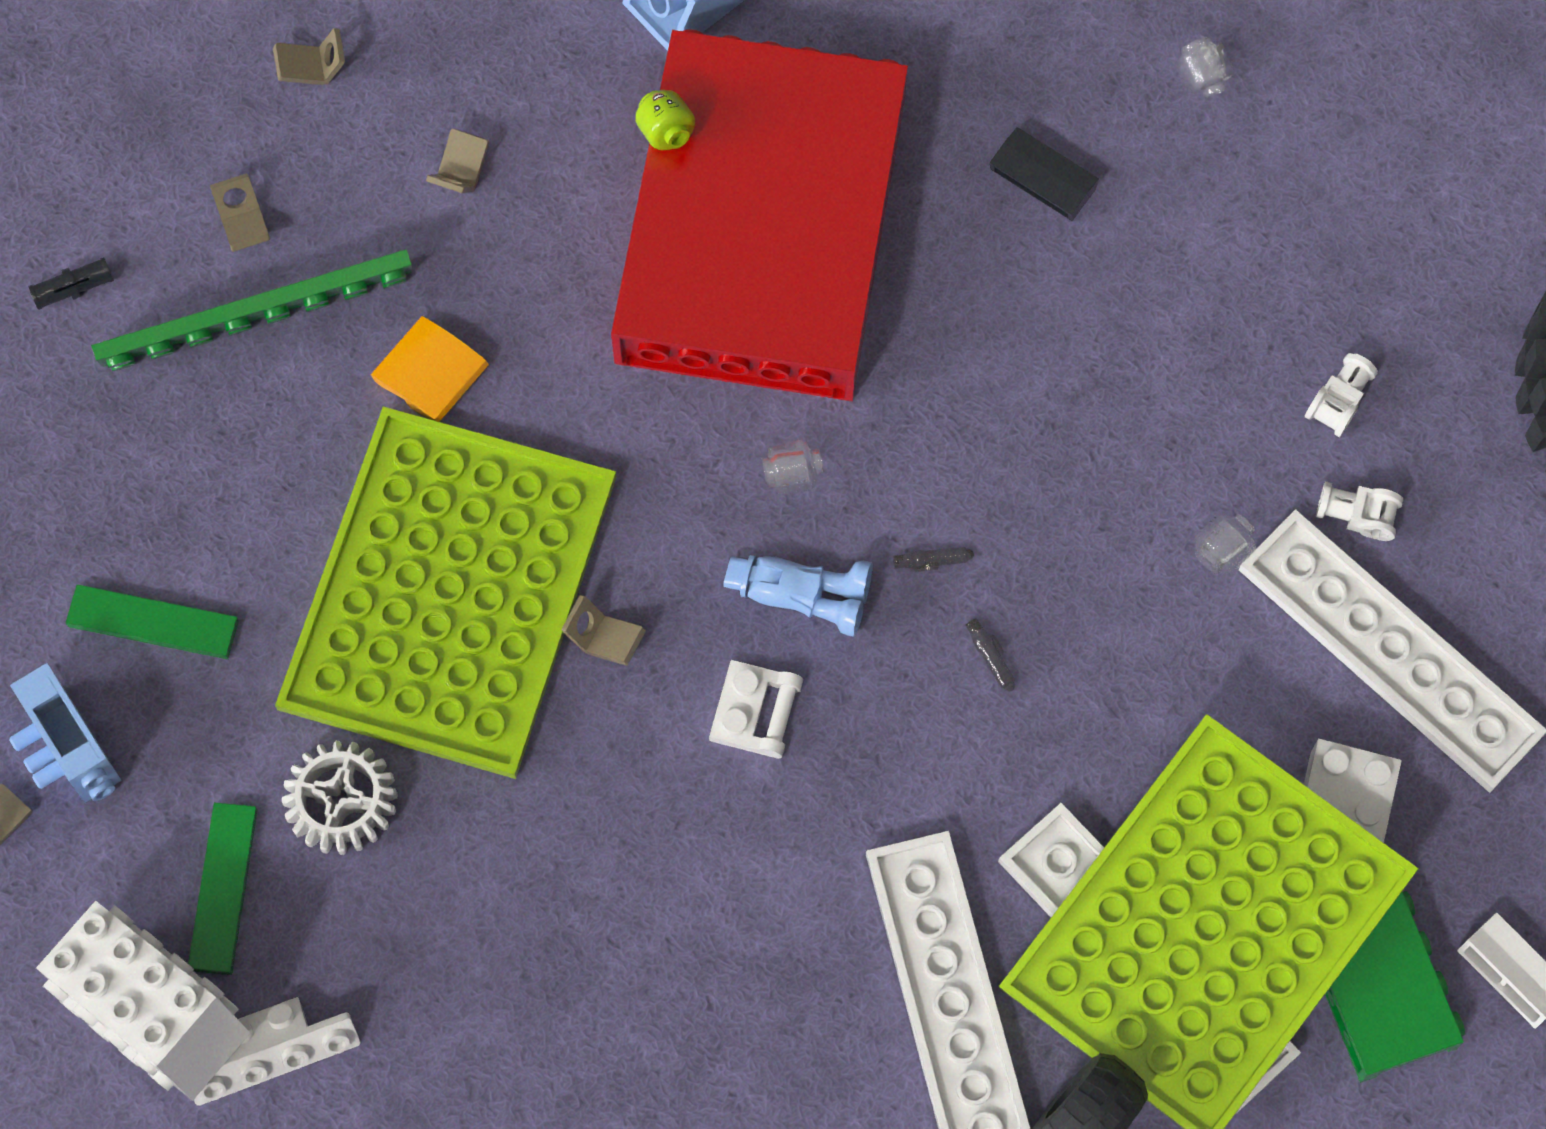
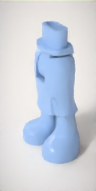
M750 555L748 559L731 556L724 579V587L739 590L741 597H749L767 606L796 610L809 618L817 616L835 623L842 634L855 637L863 615V603H866L870 588L873 563L864 560L857 561L849 572L835 573L825 571L823 566H806L779 557L764 556L756 559V556ZM826 591L848 598V600L837 601L822 598V593Z

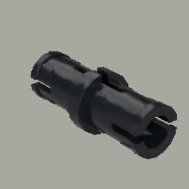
M100 258L101 260L72 271L68 267L61 270L62 274L36 285L28 286L37 309L40 310L42 307L71 296L75 300L80 298V293L107 282H113L114 280L105 258ZM85 277H88V278H86V279H84V280H81V281H79V282L74 283L75 281H78V280H80V279H83V278H85Z

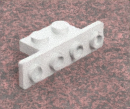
M296 997L239 1018L238 1020L250 1032V1035L196 1096L194 1102L198 1106L359 1046L360 1039L349 1013L345 1012L308 1026L301 1002Z

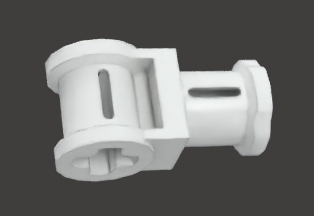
M1348 353L1344 357V367L1338 376L1332 375L1327 384L1322 386L1305 414V418L1308 420L1315 418L1334 429V435L1339 438L1359 407L1358 405L1364 394L1361 391L1368 380H1373L1378 374V370L1373 363L1359 354Z
M1325 481L1316 517L1323 518L1326 515L1348 521V530L1360 532L1363 536L1373 539L1390 541L1395 538L1396 529L1393 525L1397 509L1402 507L1403 497L1387 489H1369L1362 486L1358 487L1356 493L1333 488L1332 483Z

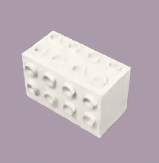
M95 901L36 967L48 979L43 987L74 1015L89 1024L107 1042L110 1041L131 1062L145 1070L164 1089L169 1091L174 1085L193 1101L250 1035V1032L234 1016L239 1009L223 996L224 993L205 977L203 979L193 972L194 969L175 953L170 954L164 949V945L145 929L141 931L133 924L134 921L114 905L108 911Z

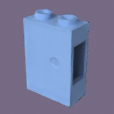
M48 663L10 685L33 723L12 735L9 741L16 751L24 749L40 738H43L47 745L24 759V764L28 771L35 773L32 778L38 788L43 789L65 775L85 803L91 799L93 801L102 800L113 793L115 790L114 785L122 780Z

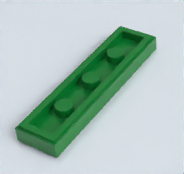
M76 585L65 623L70 628L228 660L239 620L235 616Z
M214 802L188 961L194 972L232 975L258 812L256 806Z

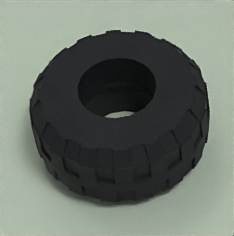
M1099 1053L1067 1083L1043 1112L1032 1129H1128L1148 1099L1145 1081L1117 1056Z

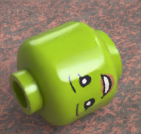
M655 90L648 93L641 99L636 111L635 121L638 128L650 145L658 150H671L682 147L689 140L695 127L693 113L680 95L672 90Z

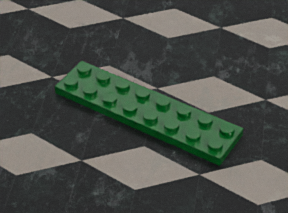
M407 249L96 343L91 345L95 359L103 367L108 365V368H111L112 371H118L134 366V357L148 354L151 359H157L175 353L173 345L187 341V344L192 348L214 341L212 333L226 330L229 336L251 330L250 322L266 318L267 323L271 324L290 318L289 310L305 306L306 312H311L330 305L328 301L330 297L343 294L345 300H350L368 294L367 286L382 282L384 289L407 282L406 274L412 273V264Z

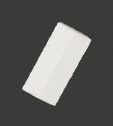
M1496 912L1457 951L1536 1029L1546 1019V961Z

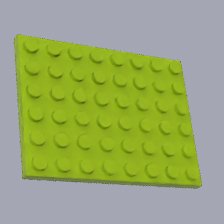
M383 406L275 704L276 709L516 779L564 636V632L561 629L573 609L617 478L616 471Z
M1206 714L999 985V988L1090 1058L1103 1053L1115 1055L1125 1062L1145 1081L1148 1092L1147 1101L1183 1129H1225L1419 868Z

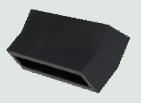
M1018 127L1005 140L990 161V170L1071 221L1074 220L1095 192L1099 178Z

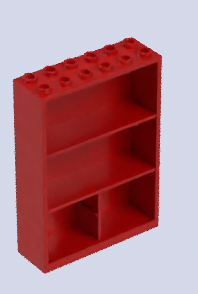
M686 29L684 31L672 30L660 90H672L680 95L694 115L695 127L689 140L682 147L671 150H658L649 143L611 331L614 364L853 402L905 104L908 65H901L891 59H881L879 61L862 59L851 53H842L840 55L822 53L812 47H803L801 49L783 47L772 41H764L762 43L743 41L741 38L733 35H725L723 37L704 35L702 32L693 29Z

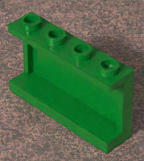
M1407 891L1400 893L1325 994L1360 1083L1376 1078L1382 1072L1446 1050L1448 1052L1457 1050L1464 1043L1462 1036L1465 1035V1028L1462 1019L1457 1011L1452 1012L1445 997L1448 995L1446 980L1439 970L1435 971L1429 958L1432 954L1429 939L1424 931H1418L1412 917L1415 915V906Z

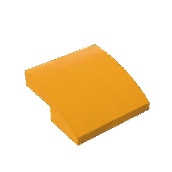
M421 316L370 375L380 386L404 399L407 405L415 412L430 420L440 422L489 364L482 356L454 335Z

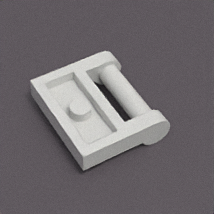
M731 660L709 735V741L778 759L782 758L785 744L782 742L795 693L800 692L803 678L791 672H777ZM767 687L779 688L766 738L756 737L754 734Z

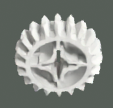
M336 740L333 743V752L327 753L324 745L319 744L317 746L319 756L315 759L309 753L302 755L306 764L304 768L299 765H292L291 772L297 780L289 779L284 781L285 789L291 792V794L282 797L283 805L291 808L285 813V818L288 823H296L292 830L297 837L307 834L305 843L309 847L315 846L320 841L321 851L327 854L331 850L333 843H336L339 854L344 855L347 851L346 843L352 841L356 851H361L363 849L361 837L366 835L369 841L374 843L378 838L373 828L375 826L381 830H388L389 828L388 821L381 815H395V806L389 803V801L396 799L398 793L395 788L388 787L395 779L391 772H384L387 767L384 759L381 758L373 761L374 752L370 748L365 749L359 755L358 744L351 742L347 751L344 752L341 742ZM338 768L332 779L325 782L316 781L325 772ZM355 770L366 775L373 783V798L365 797L362 791L353 788ZM341 790H345L348 799L341 798L339 803L335 805L331 796H339ZM307 797L315 798L317 803L326 806L324 814L327 819L325 825L316 822L308 815L306 808ZM349 814H364L356 822L342 826L345 817Z

